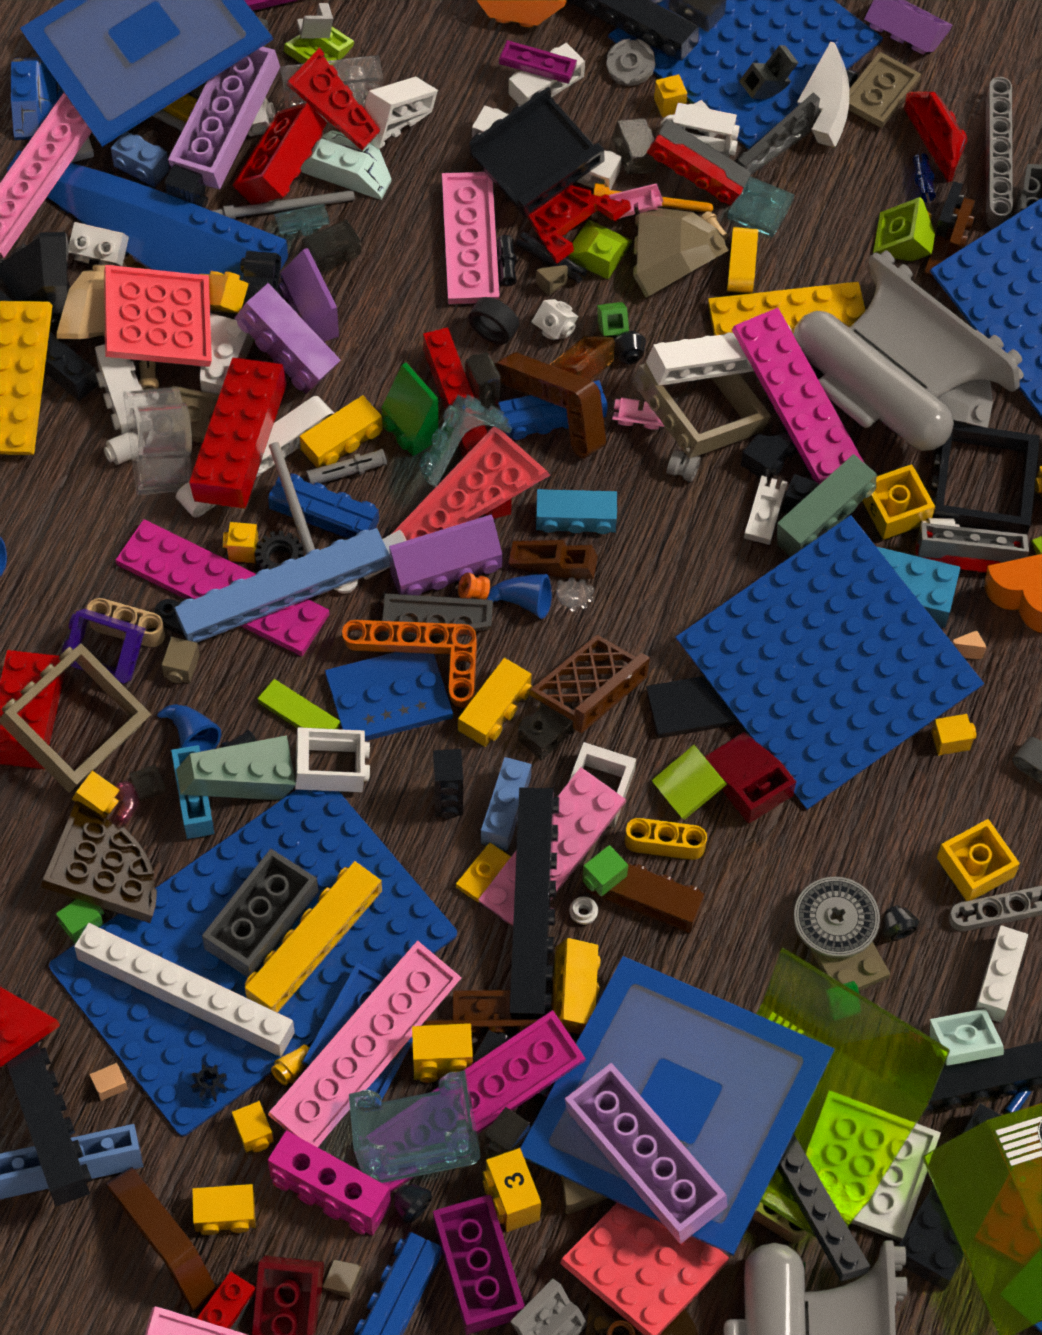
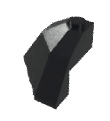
M40 232L33 237V241L28 245L22 244L11 251L10 257L6 260L0 259V286L12 301L50 302L53 305L50 328L58 330L70 289L68 278L69 245L66 232Z

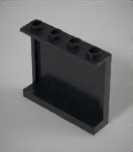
M549 87L534 93L530 100L523 105L514 107L509 115L493 122L489 129L483 133L476 134L469 142L472 158L525 218L605 161L604 148L598 142L593 144L551 97V89Z

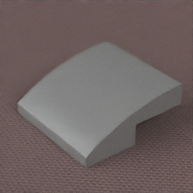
M554 1279L510 1321L519 1335H579L587 1326V1322L580 1309L570 1302L561 1284Z

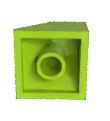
M921 197L880 212L873 253L881 254L886 250L891 253L894 259L914 261L932 254L935 232Z
M588 220L573 241L574 252L568 255L570 257L569 260L609 279L632 245L633 240Z

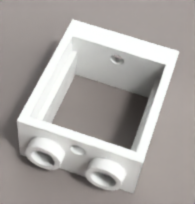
M682 103L677 104L673 123L684 130L687 127L725 135L726 140L690 133L726 157L730 158V155L735 156L740 126L735 125L736 114Z
M298 728L295 789L362 792L364 781H369L370 765H365V758L369 759L370 742H365V731ZM309 750L355 752V772L309 770Z
M583 742L570 780L580 767L584 768V765L620 776L622 780L617 793L625 798L635 772L636 759ZM620 811L608 826L615 827Z

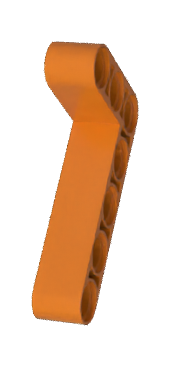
M351 620L343 626L342 636L344 643L351 650L451 654L449 675L451 702L456 707L464 708L474 698L477 639L476 632L470 625ZM354 630L362 632V636L358 640H351L348 638V635ZM385 631L390 634L389 638L385 641L375 639L379 632ZM406 633H415L417 635L415 641L408 643L403 640V636ZM442 634L444 636L442 642L435 644L430 641L432 635ZM466 634L472 638L470 643L465 645L457 642L461 635ZM460 661H467L470 663V668L466 671H459L456 669V665ZM466 688L469 690V694L464 698H458L454 695L456 689Z

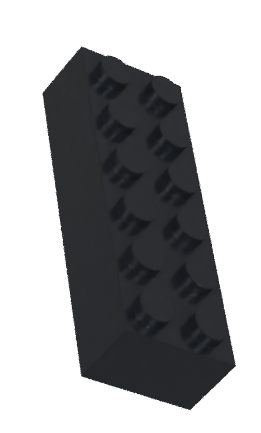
M979 1104L898 1246L905 1247L906 1264L902 1265L904 1268L945 1291L1015 1166H1011L1010 1160L1017 1159L1021 1155L1008 1158L1006 1153L1026 1146L1024 1144L1004 1150L1003 1145L1031 1137L1032 1133L1001 1143L999 1138L1027 1129L1020 1128L997 1135L996 1130L1015 1125L1016 1123L983 1104Z

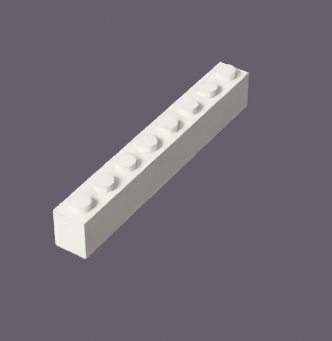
M88 923L74 946L79 961L279 1057L283 1055L295 1033L293 1020L93 924Z

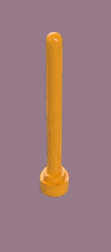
M595 183L593 195H611L622 191L609 190L610 187H605V184ZM662 197L663 202L662 206H660L705 213L712 212L713 210L711 203Z

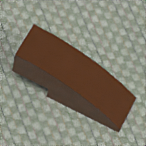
M564 540L513 541L509 566L537 574H547L548 576L594 579L598 555L592 545H566Z

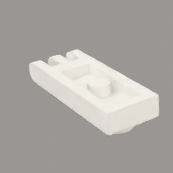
M761 476L744 538L770 545L787 482L782 481L780 489H776L777 479L772 478L770 487L765 486L767 477Z

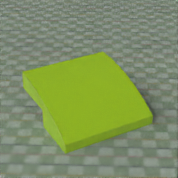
M332 27L330 38H301L298 35L285 43L283 52L304 64L320 47L329 64L335 66L353 47L354 41Z
M695 745L690 747L652 780L683 820L688 818L727 785Z

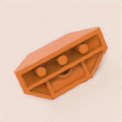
M477 0V2L490 18H495L497 22L509 23L513 21L518 22L523 27H533L534 25H539L563 8L567 0Z

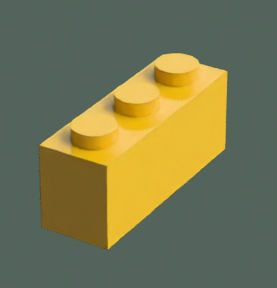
M362 395L300 435L301 451L316 468L336 463L346 453L354 452L360 444L379 435L383 430L382 416Z
M503 658L458 718V731L484 747L491 740L495 741L500 735L503 728L502 725L506 719L511 720L518 709L517 704L520 700H526L530 695V689L533 688L531 685L532 674L508 659Z
M571 938L565 939L555 947L552 1010L567 1032L582 1034L596 1007V997L599 993L597 971L600 967V956H598L597 944Z

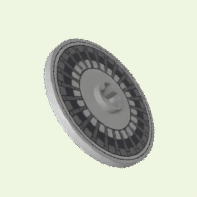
M827 877L811 883L799 895L794 909V924L801 940L816 953L831 958L851 957L864 951L874 940L880 923L879 909L871 893L859 883L843 877ZM833 912L836 915H843L841 922L837 919L831 920Z

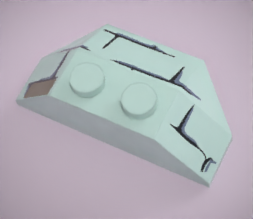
M334 130L323 134L321 139L311 149V156L302 164L301 172L382 200L391 183V176L380 149L370 143L362 151L345 135Z

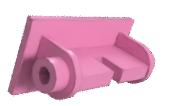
M657 183L609 195L612 200L621 202V199H626L630 201L631 210L619 219L634 215L637 208L640 213L658 210V207L662 206L663 202Z
M621 397V400H615L614 409L619 410V413L614 412L612 420H618V424L633 426V423L644 424V427L648 429H659V426L664 427L661 420L650 409L646 401H644L643 410H638L639 400Z

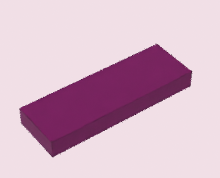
M507 40L499 57V64L569 84L576 69L577 60Z

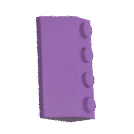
M492 514L389 546L390 573L400 595L419 596L422 592L432 589L439 590L448 584L460 581L466 572L476 576L483 573L490 574L498 570V568H502V551Z

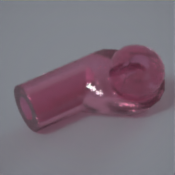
M125 781L116 785V788L120 790L118 796L123 803L116 814V818L123 823H128L139 805V799L134 785Z

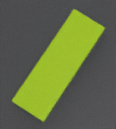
M275 679L258 697L259 704L296 728L338 729L341 726V722Z

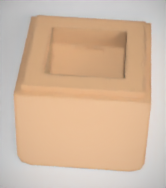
M978 631L968 633L953 640L954 646L964 658H983L986 645Z
M117 1063L90 1074L100 1101L128 1090L126 1081Z

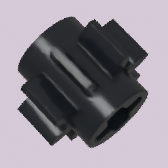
M203 1064L202 1070L198 1074L192 1073L193 1080L198 1082L191 1086L192 1092L200 1091L202 1102L206 1098H212L216 1102L220 1092H227L226 1086L221 1084L227 1081L226 1073L218 1074V1065H214L213 1068H206ZM211 1080L213 1085L208 1086L205 1081Z

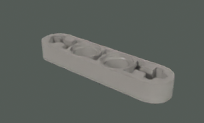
M1042 886L958 903L951 910L949 923L955 930L969 931L1042 915V901H1038V899L1042 895ZM1012 900L1021 901L1024 905V910L1020 912L1013 911L1009 906V902ZM1031 902H1034V904H1033V906H1032V909H1031V908H1030V906H1031L1030 903H1031ZM986 905L993 906L997 910V915L995 917H987L983 914L982 908ZM974 908L976 909V915H972ZM959 912H962L964 916H968L966 922H963L961 918H957Z

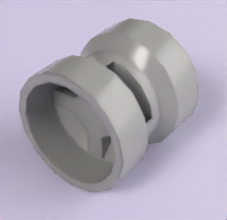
M675 449L670 458L666 473L672 476H683L684 480L692 482L697 473L701 458L696 456L689 459L683 451Z

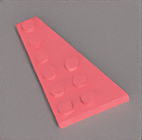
M495 425L394 532L401 530L406 540H410L475 520L549 477L550 474Z

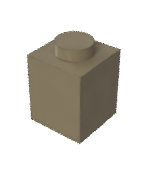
M171 637L162 662L164 678L174 683H191L200 657L198 643Z

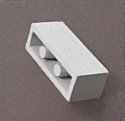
M567 43L559 48L556 47L550 52L577 60V66L570 83L567 84L529 72L518 71L509 78V95L519 105H523L530 100L534 93L549 87L551 89V97L584 77L585 61Z
M1000 926L974 1011L986 1009L991 1020L1002 1022L1008 1008L1028 934Z

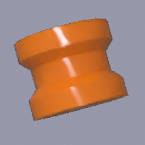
M468 572L463 574L458 585L460 598L486 600L490 590L488 577H475L474 574Z

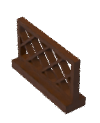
M595 635L531 688L530 696L574 721L573 729L582 734L647 678L650 657L643 653L635 657L601 636ZM599 646L606 650L607 653H592V649ZM613 660H623L628 664L625 666H614ZM578 661H589L590 666L576 667L575 663ZM594 661H609V666H595ZM592 674L593 680L578 679V675ZM597 674H611L612 678L598 680ZM561 675H573L574 680L559 681V677ZM575 688L576 694H562L561 689ZM580 688H595V692L581 694ZM544 689H556L557 694L547 695L542 691ZM564 702H578L579 705L572 710L564 705Z

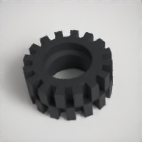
M274 531L270 532V538L264 535L262 542L259 541L257 549H255L258 571L263 569L270 570L282 564L274 563L270 560V555L276 551H286L290 554V559L294 560L304 557L303 545L299 542V538L297 536L293 538L290 532L284 536V531H279L277 536H275Z

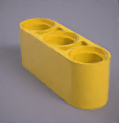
M733 227L727 291L753 293L758 229Z
M634 818L627 823L624 840L626 847L636 853L696 860L701 858L705 852L707 834L703 828L696 825ZM639 832L642 833L644 837L635 838L631 834ZM662 836H668L672 839V841L664 842L659 838ZM697 840L700 844L693 846L687 841Z

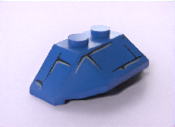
M40 57L14 58L11 62V108L14 140H31L63 94L62 88Z

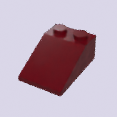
M267 1255L259 1261L252 1335H315L322 1293L323 1261Z

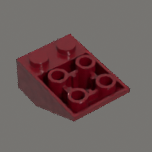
M745 732L705 756L712 767L727 783L721 790L748 824L794 795L796 780L780 760Z

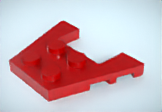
M570 185L528 215L527 218L553 260L559 263L574 252L573 243L562 237L563 235H566L571 229L585 221L596 211L616 221L631 210L630 201L626 199H621L620 202L610 199V196L607 194L597 196L591 194V190Z

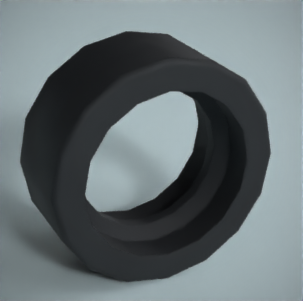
M492 297L480 298L468 315L469 324L473 330L484 339L495 344L503 345L508 343L519 327V320L516 314L506 304Z

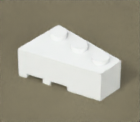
M210 313L212 362L210 367L201 366L200 383L203 392L220 394L232 357L246 359L253 343V337L239 328L237 320Z

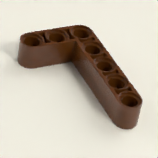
M517 352L493 364V375L501 384L566 408L571 446L578 457L586 458L605 446L606 435L601 394L598 386L593 381Z
M130 1167L106 1183L120 1207L165 1263L189 1308L195 1313L209 1302L217 1288L190 1239L133 1167Z

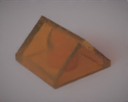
M584 336L550 365L592 380L613 363L615 341L611 337Z

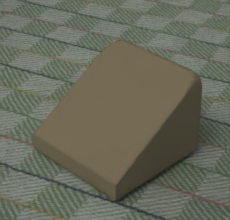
M562 265L538 269L536 271L537 286L547 295H551L567 283L568 267Z
M334 1260L324 1282L323 1289L351 1299L361 1276L362 1266Z

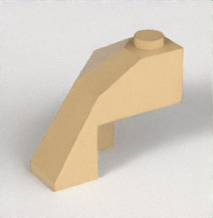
M93 265V270L83 271L70 287L58 326L57 339H87L102 335L105 337V265Z

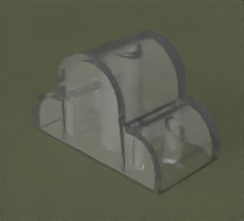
M169 387L124 391L123 397L136 495L178 492L191 478L190 454L192 449L189 411L186 403H182L179 388Z

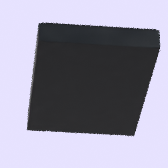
M705 676L646 686L657 738L738 724V719Z

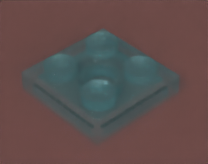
M750 176L740 196L730 208L728 219L752 229H758L759 232L774 237L792 205L795 195Z

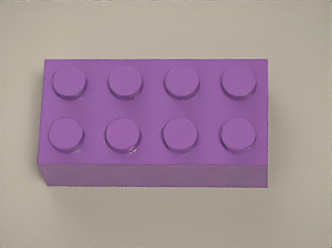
M269 283L248 300L235 317L239 328L243 332L249 333L255 339L257 347L261 351L267 352L274 363L283 364L284 371L291 378L292 384L298 390H303L305 394L312 390L341 361Z

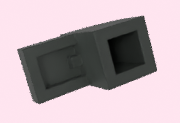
M779 45L766 64L752 63L739 82L751 98H770L780 93L791 83L788 76L797 66L798 61L785 45Z

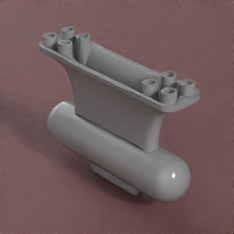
M886 250L881 254L873 253L869 257L871 278L876 285V291L871 304L864 314L852 326L848 327L830 313L814 311L800 319L795 325L793 334L808 362L824 374L818 380L829 400L862 427L868 428L879 419L910 446L921 451L934 450L945 444L951 436L954 425L953 415L938 398L949 390L974 380L993 381L1013 392L1020 387V379L1024 377L1022 370L1017 366L1022 362V357L1014 349L1006 353L1002 349L1004 344L998 336L992 335L988 339L911 281L913 274L909 267L905 264H902L899 268L893 265L895 260L891 253Z
M884 1241L880 1248L877 1262L864 1276L841 1287L805 1292V1269L803 1261L796 1251L778 1243L761 1245L754 1249L745 1261V1319L727 1320L724 1324V1335H896L895 1306L896 1301H903L904 1296H907V1278L895 1277V1271H902V1265L906 1264L905 1247H894L893 1241Z

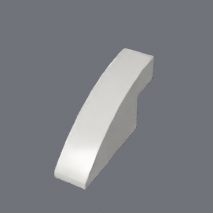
M834 42L829 43L797 101L798 105H800L813 92L820 98L817 120L812 127V131L818 143L831 147H836L842 134L848 114L850 91L846 68Z

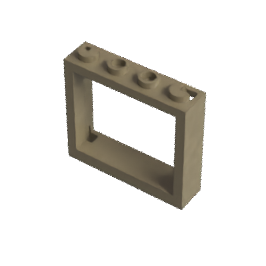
M647 363L639 365L632 383L689 459L762 433L771 417L739 373L713 377L711 379L742 419L699 434L662 385L658 386Z
M79 644L74 650L71 647L67 648L58 657L61 662L55 667L52 664L47 666L40 673L39 676L42 679L35 684L31 681L20 692L23 696L18 701L12 698L1 709L4 714L0 718V724L69 793L128 739L151 715L82 644ZM76 661L131 719L74 771L18 713Z

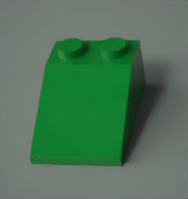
M404 363L382 405V425L387 432H392L396 436L397 442L403 450L407 449L412 456H415L438 441V398L407 363Z

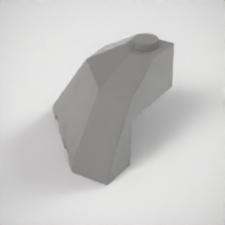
M974 380L963 383L938 398L953 415L954 423L988 428L993 405L989 380Z

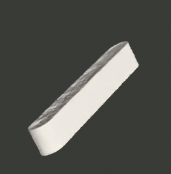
M313 396L274 423L256 477L275 465L269 444L279 442L285 458L300 447V435L334 414L319 396ZM189 482L182 486L176 494V499L195 518L216 506L215 504L194 502Z

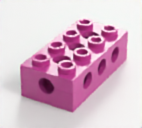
M287 1130L268 1159L270 1177L273 1180L272 1183L277 1188L283 1191L292 1190L298 1194L297 1197L302 1202L313 1206L314 1203L324 1208L323 1212L332 1219L338 1220L341 1218L349 1222V1227L359 1234L364 1235L366 1232L373 1236L391 1207L390 1187Z

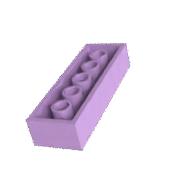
M262 46L207 81L168 159L171 169L175 164L202 174L203 182L206 186L220 190L280 69L275 50Z
M612 1063L565 1098L567 1112L680 1244L727 1208L725 1192Z

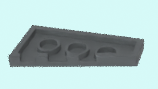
M813 92L751 149L744 152L739 157L737 163L750 171L752 175L812 132V127L817 120L820 98Z
M385 594L383 621L470 625L475 632L489 630L492 623L493 600ZM382 631L381 641L387 640L390 634ZM412 632L406 633L403 636V640L408 643L415 641L417 635ZM437 633L432 635L430 640L443 638L444 636Z

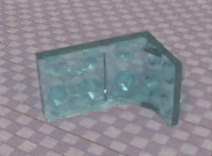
M458 395L453 405H449L443 415L445 421L441 429L437 428L431 439L433 444L429 452H424L420 459V470L426 482L437 487L460 440L470 429L480 425H490L510 433L512 427L508 423L509 419L503 416L504 412L493 406L487 409L480 405L481 401L470 395H467L466 398Z

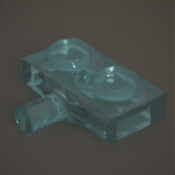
M324 204L274 214L280 234H294L298 230H302L304 236H307V232L310 236L313 233V229L330 224Z

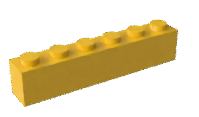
M356 861L349 868L344 867L338 874L337 882L332 888L327 887L321 893L318 899L319 903L313 909L309 908L303 914L299 926L295 930L291 929L286 933L282 940L283 944L277 951L273 950L267 955L263 963L264 966L259 972L255 971L248 977L245 982L246 998L278 1013L382 892V880Z

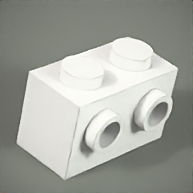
M74 222L69 242V253L75 256L74 260L89 264L90 260L99 261L98 265L122 266L129 237L121 232Z

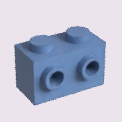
M126 131L111 147L114 167L153 187H156L169 171L167 152L158 145L154 146L144 141L138 135H133Z

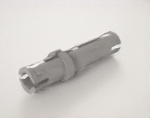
M383 449L361 456L360 454H355L354 458L310 471L307 470L306 473L309 483L321 484L355 473H359V475L364 474L365 470L387 465Z

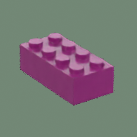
M491 1194L434 1210L433 1224L439 1244L442 1247V1254L466 1335L509 1323L525 1306Z

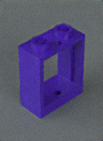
M88 609L76 611V614L71 616L69 622L71 633L69 640L64 642L62 653L69 647L74 650L79 644H82L88 620L124 631L126 636L117 668L105 664L102 665L119 682L126 683L132 680L146 628ZM76 661L70 665L71 667L84 670Z

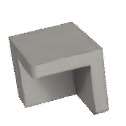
M328 3L318 4L316 16H304L303 19H297V27L301 38H330L333 16Z

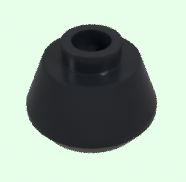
M636 331L622 332L614 338L611 348L621 362L635 364L644 355L646 338Z
M896 905L884 912L882 934L885 939L898 941L910 936L918 929V918L907 908H901L900 905Z
M404 1184L394 1195L396 1199L394 1206L401 1220L406 1223H412L417 1220L432 1201L431 1191L416 1184H411L409 1187Z

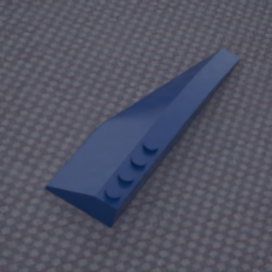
M18 150L17 154L7 167V172L10 170V168L15 163V161L22 153V151ZM70 163L46 197L47 200L51 199L60 205V209L67 214H73L82 224L127 235L129 239L125 254L133 255L152 270L198 275L210 274V271L222 274L232 272L239 275V280L242 281L244 273L241 272L240 264L241 259L246 255V251L277 253L281 256V269L288 259L286 239L153 188L81 165Z

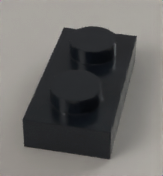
M953 181L938 222L936 235L946 237L948 229H954L958 214L954 213L955 209H961L965 195L961 194L962 183Z

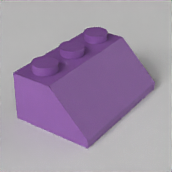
M873 0L864 19L870 22L869 27L879 32H883V30L891 33L890 38L900 43H904V41L911 43V48L921 54L934 52L953 26L905 0Z
M306 248L280 273L281 284H278V288L282 298H287L290 307L325 342L339 337L337 306L309 249Z

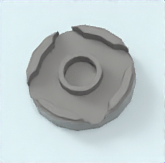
M624 39L616 43L607 55L608 73L620 85L635 86L645 82L653 74L656 65L653 50L647 43L639 39Z

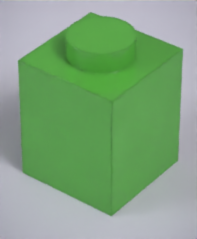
M623 302L597 305L599 331L603 336L617 335L629 331L627 307Z
M609 845L584 865L583 882L591 891L596 890L602 897L627 877L628 864Z
M78 899L56 913L59 924L74 944L77 943L88 923L97 927L103 925L101 916L104 912L102 908Z

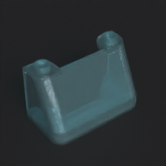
M465 1071L450 1072L439 1080V1091L382 1102L380 1095L372 1090H362L349 1094L353 1147L361 1172L381 1183L469 1166L480 1159L477 1129Z

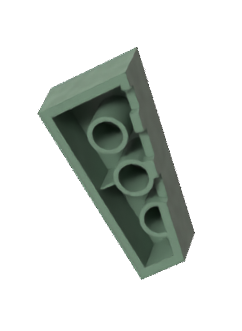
M853 454L777 523V545L791 557L842 522L864 498H868L873 494L876 489L877 474Z
M287 735L191 753L176 769L180 795L282 800L296 786Z

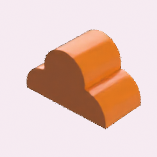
M1042 554L989 565L984 584L989 599L1001 608L1008 610L1019 609L1024 623L1029 628L1042 633Z

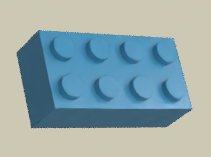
M877 547L938 626L945 628L951 610L960 567Z

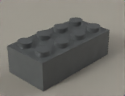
M270 848L202 935L204 949L246 977H249L255 971L257 972L267 955L275 949L318 893L317 878Z

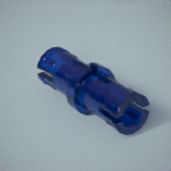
M921 153L922 162H920L919 154L913 157L916 172L914 175L915 183L919 187L920 197L923 201L927 202V193L929 200L933 201L936 198V193L933 186L934 173L930 170L929 157L927 154Z

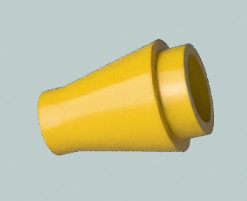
M303 1044L298 1049L274 1061L271 1072L279 1083L285 1086L289 1083H294L306 1066L302 1064V1061L310 1049L307 1045Z

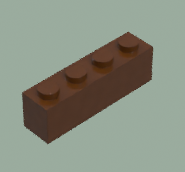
M627 863V877L602 897L596 890L591 891L586 886L587 893L690 934L701 911L705 893H702L693 885L684 886L675 882L667 875H657L649 872L642 865H631Z

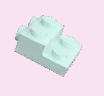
M986 1009L930 1019V1038L938 1055L943 1056L947 1066L1004 1055V1046Z

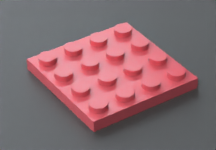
M105 265V357L210 367L212 352L208 275Z
M617 1202L562 1258L560 1264L643 1335H660L728 1263L729 1257L721 1250L691 1236L680 1244L663 1223Z

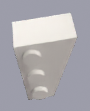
M417 77L370 90L365 99L364 109L380 129L379 134L373 139L371 144L379 149L385 146L384 141L390 136L396 138L401 134L400 129L404 126H413L430 114L438 90Z
M105 344L95 347L99 366L96 378L99 387H105L106 393L103 394L107 409H113L114 414L111 415L114 429H120L121 434L129 431L132 433L136 431L143 433L153 430L151 414L141 384L139 385L133 361L131 362L130 359L105 357Z

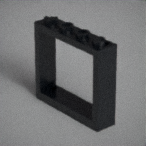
M954 423L951 436L945 444L940 446V453L935 454L933 468L938 469V473L933 475L931 482V491H935V497L931 498L935 505L932 518L954 519L955 524L965 528L1028 534L1031 525L1040 435ZM951 441L1025 452L1018 516L944 505Z

